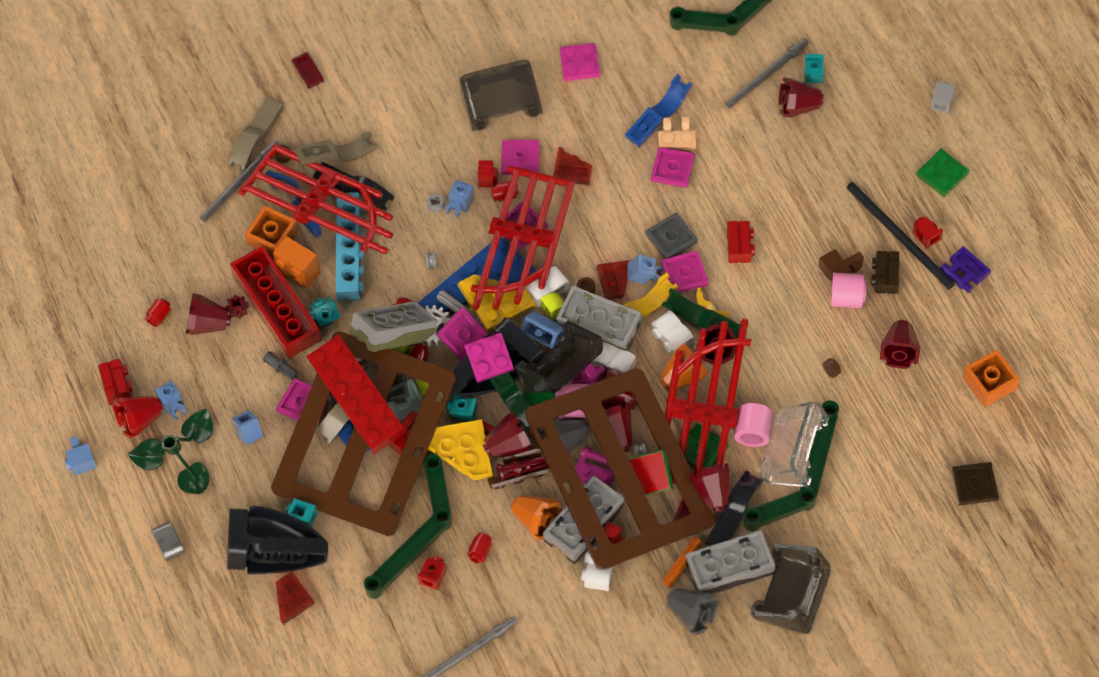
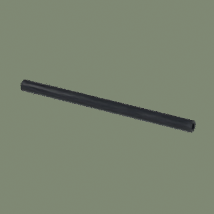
M854 182L847 185L846 188L948 290L955 285V282Z

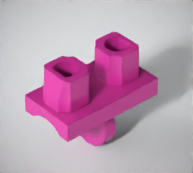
M590 362L583 364L582 367L578 363L573 364L569 370V373L574 377L571 383H597L601 381L599 374L603 373L605 369L602 366H593Z

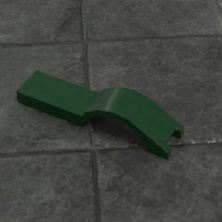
M670 288L669 293L671 295L667 302L663 301L661 306L672 311L683 320L704 329L715 324L721 325L722 321L728 322V328L732 329L735 338H738L739 329L741 328L740 324L713 310L696 305L679 292Z
M508 372L490 378V382L510 413L514 412L526 435L529 434L531 428L525 418V412L530 406Z

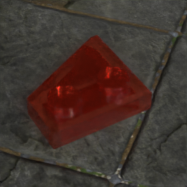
M558 147L553 176L575 181V184L590 185L592 165L581 161L574 154H568L564 151V148Z
M631 260L597 264L596 271L604 298L613 300L624 297L628 282V263Z
M292 571L275 582L282 625L315 604Z

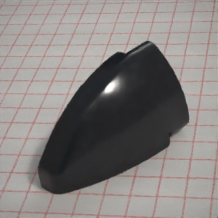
M506 317L493 329V333L490 331L484 337L487 338L498 333L502 334L514 370L508 373L515 383L525 377L546 356L539 346ZM468 355L452 371L455 374L456 380L450 393L451 396H481L496 392L489 379L477 383Z
M250 506L249 511L248 509H229L227 570H245V567H247V574L249 575L297 571L327 562L328 542L303 521L284 512L260 506Z

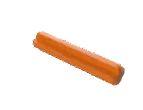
M697 537L691 539L664 577L663 584L671 588L687 566L685 554L697 551L702 545L700 539Z

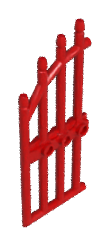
M275 143L238 190V194L241 196L249 192L293 212L291 218L296 219L301 224L307 225L312 221L362 244L360 249L365 253L369 248L382 254H387L389 251L386 247L372 241L375 233L390 239L393 237L391 231L377 225V216L389 221L393 219L392 214L375 207L370 195L382 198V192L317 162L305 165L322 173L318 180L272 160L276 153H279L300 163L296 153ZM266 166H270L313 187L306 193L266 175L262 171ZM256 179H260L303 200L297 207L252 186ZM341 181L359 189L364 201L336 189V185ZM331 194L369 212V221L325 202V200ZM321 207L369 229L365 238L315 215V213Z
M508 165L507 172L512 173L499 218L493 216L488 233L493 234L483 272L479 285L472 284L471 292H476L472 305L474 310L479 309L484 293L495 294L492 308L498 310L504 293L517 290L514 304L519 305L522 301L525 287L540 278L538 288L542 290L545 288L575 181ZM520 175L528 177L530 180L518 221L514 222L506 220ZM537 180L548 182L536 226L524 224ZM555 184L565 186L566 190L554 231L543 229ZM500 238L512 239L498 286H486ZM519 241L529 243L530 246L520 280L507 284ZM537 246L549 248L544 266L529 275Z
M742 319L737 339H726L728 322L722 321L718 341L705 346L707 330L701 329L697 348L693 354L682 362L683 350H677L665 417L670 426L672 418L683 420L679 446L684 456L691 421L703 423L694 476L697 475V470L703 469L710 425L722 426L715 465H720L723 468L730 428L736 429L739 409L734 408L744 346H751L752 339L746 338L748 319ZM736 346L726 407L714 405L724 347ZM716 350L707 403L695 402L703 355ZM694 363L687 400L677 399L676 393L679 376Z

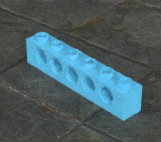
M347 193L360 199L359 193ZM336 197V207L364 219L361 216V211H364V209ZM336 215L337 225L347 230L354 229L352 232L364 237L363 232H360V227L362 226ZM336 233L337 301L360 300V293L364 292L363 282H360V276H364L363 265H360V260H364V252L360 249V243Z

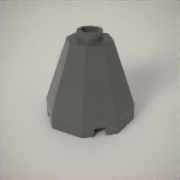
M553 419V423L568 454L587 438L589 427L583 420ZM539 428V434L543 433V438L547 437L543 428Z
M678 588L671 591L667 596L668 608L685 628L694 635L706 631L707 627L704 625L707 621L710 624L712 623L719 604L715 601L717 599L716 596L707 592Z

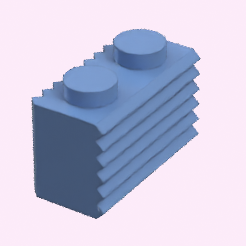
M534 311L525 316L520 330L530 339L533 338V340L540 342V344L543 343V346L546 345V347L552 349L562 343L567 328Z

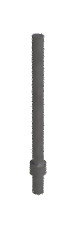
M803 38L796 45L789 47L783 56L725 103L727 108L733 107L790 58H795L800 53V50L809 44L808 40Z
M274 140L266 149H263L250 166L200 216L203 222L251 175L274 143L279 145L277 141Z
M512 617L503 624L496 625L492 628L491 632L423 677L439 676L496 637L500 638L506 634L505 631L518 623L515 617Z

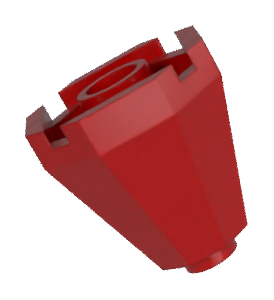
M154 396L120 397L113 400V403L116 404L113 406V411L119 427L124 426L126 430L122 432L128 438H133L140 434L161 415V409H163L161 401Z

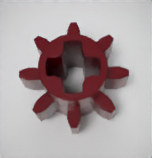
M235 294L231 299H227L229 305L225 306V308L228 309L231 318L238 317L241 319L244 314H248L246 308L250 306L249 302H245L244 296L239 297Z

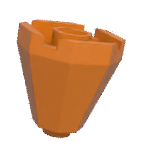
M684 343L676 349L660 375L662 379L660 383L666 390L670 388L677 350H683L682 362L693 354ZM694 363L680 374L677 390L690 385ZM702 364L699 375V381L705 379L709 375Z
M521 495L515 498L511 504L513 515L538 540L544 539L543 532L562 512V508L558 506L560 503L552 498Z

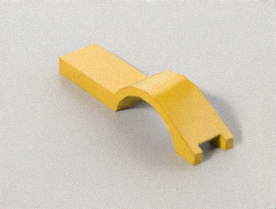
M666 272L658 278L656 285L649 293L638 300L628 301L623 306L641 312L642 317L648 316L659 309L663 301L666 302L671 295L669 293L670 288L676 291L679 287L676 283L674 285L668 280L669 275Z

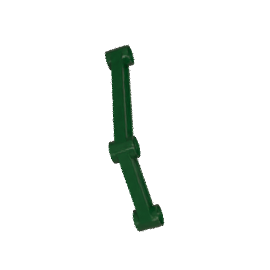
M744 0L732 12L727 14L684 10L682 7H674L670 10V26L674 30L685 28L725 32L731 36L736 35L741 27L772 0Z
M828 400L822 405L800 491L757 507L747 508L743 516L745 529L756 531L764 525L814 508L838 419L839 406L836 402ZM826 411H832L834 413L827 414ZM803 497H810L811 500L805 501ZM755 517L757 520L749 521L748 518Z
M429 454L424 460L433 515L372 575L366 577L364 587L366 595L371 599L381 597L383 591L445 530L452 526L442 460L437 454ZM431 464H437V465H438V466L435 467V468L429 467ZM440 517H447L445 521L438 520ZM371 585H378L376 589H369Z

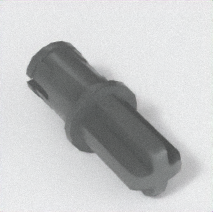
M271 351L267 352L263 358V361L273 367L275 372L282 373L290 380L297 378L299 372L288 365L285 359H280Z

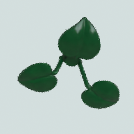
M208 409L194 413L183 423L181 433L187 438L167 435L163 438L162 444L156 439H147L128 453L130 459L144 470H155L162 465V456L166 454V451L170 455H176L186 468V470L181 471L178 475L177 483L179 488L188 494L200 495L204 493L209 484L207 468L199 462L189 467L179 452L181 451L180 441L190 442L193 439L195 442L201 443L211 437L213 422Z

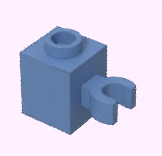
M456 180L448 194L449 204L446 207V213L449 214L452 209H455V217H459L461 210L467 212L475 198L474 187Z
M639 254L628 263V280L640 284H645L650 279L657 282L658 278L661 277L657 273L663 271V267L656 266L655 258Z
M172 381L155 390L157 398L161 401L167 415L171 413L173 418L177 420V411L181 410L184 415L187 414L181 394Z
M250 410L232 418L238 438L246 445L254 443L263 437L258 419Z
M77 436L70 438L73 449L65 451L68 458L65 459L68 471L72 469L76 476L97 468L88 443L80 446Z

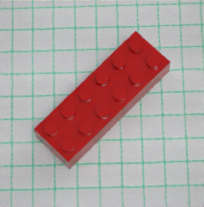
M263 246L230 263L233 276L289 359L322 340L319 328Z
M339 334L306 356L374 455L406 434L401 422Z

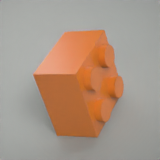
M264 205L245 233L248 246L254 249L263 246L269 256L274 258L273 252L287 236L294 240L299 230L296 220Z
M287 236L273 252L274 262L282 275L290 278L299 287L303 286L308 289L321 273L317 254Z
M998 350L966 366L963 374V379L984 407L1017 390L1020 380Z

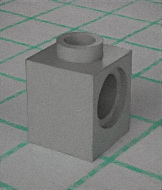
M937 81L930 109L948 114L954 97L955 86L947 82Z

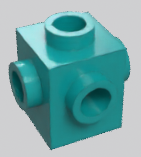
M330 296L325 299H316L313 301V304L309 305L311 312L308 313L319 326H329L334 320L340 318L334 300Z

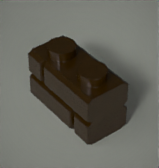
M877 251L876 258H872V269H875V274H872L871 286H875L876 293L897 294L899 289V252Z

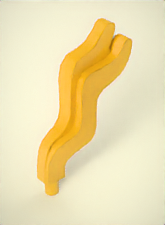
M697 288V301L701 307L713 310L730 319L727 312L716 310L710 301H706L703 298L701 288Z

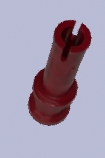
M544 456L523 461L515 459L511 463L496 465L500 481H504V478L512 476L520 477L524 472L548 467Z

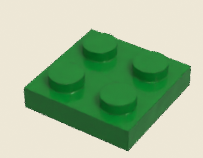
M940 149L916 172V176L945 198L969 174V169Z

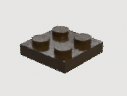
M992 462L952 467L959 506L998 501L999 496Z

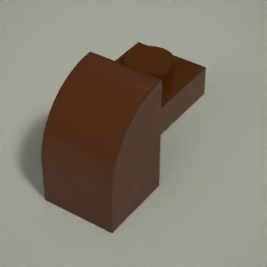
M834 249L819 257L818 267L832 281L833 272L852 274V272L859 271L863 266L864 256L861 252H858L843 260L838 251Z

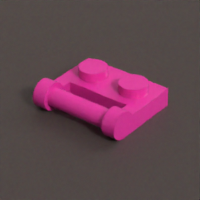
M585 446L575 467L581 482L587 484L595 476L611 487L614 480L611 469L609 471L586 462L590 458L608 465L604 455L593 452L591 448Z

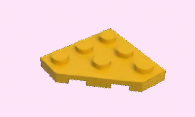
M475 274L458 282L457 285L471 308L476 292H471L472 284L479 285L481 276ZM488 278L486 286H498L499 281ZM517 290L504 293L498 310L492 308L495 294L484 293L479 309H473L485 330L489 331L495 328L504 317L511 320L535 308L536 304L528 291L524 290L522 301L519 305L514 304Z
M482 419L437 427L428 451L439 455L441 460L472 481L493 477L489 456L483 448V445L486 443L484 441L485 433Z

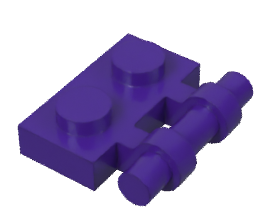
M964 246L950 257L949 261L953 264L951 267L946 263L940 267L949 278L957 283L961 290L964 289L967 293L973 289L969 284L970 281L978 285L991 272L986 265ZM958 270L965 274L963 278L956 273Z

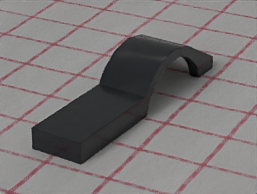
M324 162L321 163V165L382 192V198L370 196L375 207L385 212L387 211L385 206L387 201L395 199L394 195L369 178L352 176ZM316 170L313 178L318 180L322 173ZM341 181L335 187L344 193L353 192L362 195L359 189Z
M745 471L731 491L729 504L725 506L726 510L722 511L707 537L706 545L712 546L732 538L742 520L751 497L761 487L764 481L763 478L760 477L758 479L750 475L749 471Z

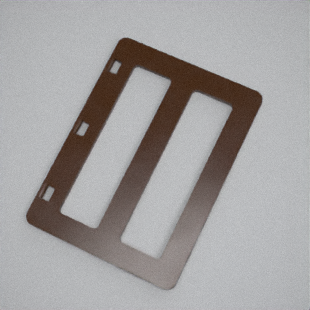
M338 331L332 335V338L339 334L354 357L378 366L372 382L385 401H387L397 374H403L429 384L379 511H373L347 500L368 448L355 427L328 492L324 493L296 482V477L331 394L318 374L314 379L271 485V490L276 496L293 501L294 498L315 505L317 511L382 535L392 536L397 530L456 377L450 370L392 349L371 352L367 349L365 342L358 341L353 335ZM439 391L445 392L441 403L435 401ZM417 447L423 448L419 459L413 457ZM394 503L401 504L397 515L391 513Z
M641 369L629 370L531 406L525 412V418L588 552L596 568L599 570L609 569L710 529L714 525L715 518L691 482L689 475L692 472ZM625 392L632 393L659 451L665 450L670 473L690 513L688 516L665 525L658 523L601 401ZM577 410L583 411L640 530V535L617 544L610 543L553 423V419ZM543 428L547 437L542 439L537 429ZM566 482L569 483L573 491L567 494L563 485ZM593 537L595 538L599 546L595 549H593L592 544L589 540Z

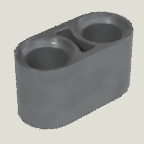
M169 521L151 529L166 561L185 553Z

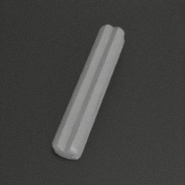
M444 290L438 293L437 300L455 313L461 307H464L484 328L475 313Z

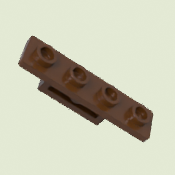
M538 445L527 452L502 457L503 465L511 463L515 459L523 461L542 456V452ZM549 467L524 472L520 477L504 478V481H500L499 476L487 480L490 488L501 489L506 484H518L523 482L524 479L531 477L539 478L551 471Z

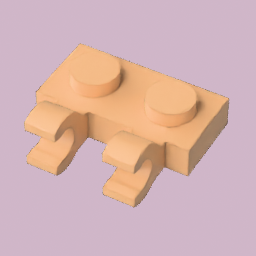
M682 117V131H671V118H663V131H658L659 147L673 150H696L695 130H690L689 117Z

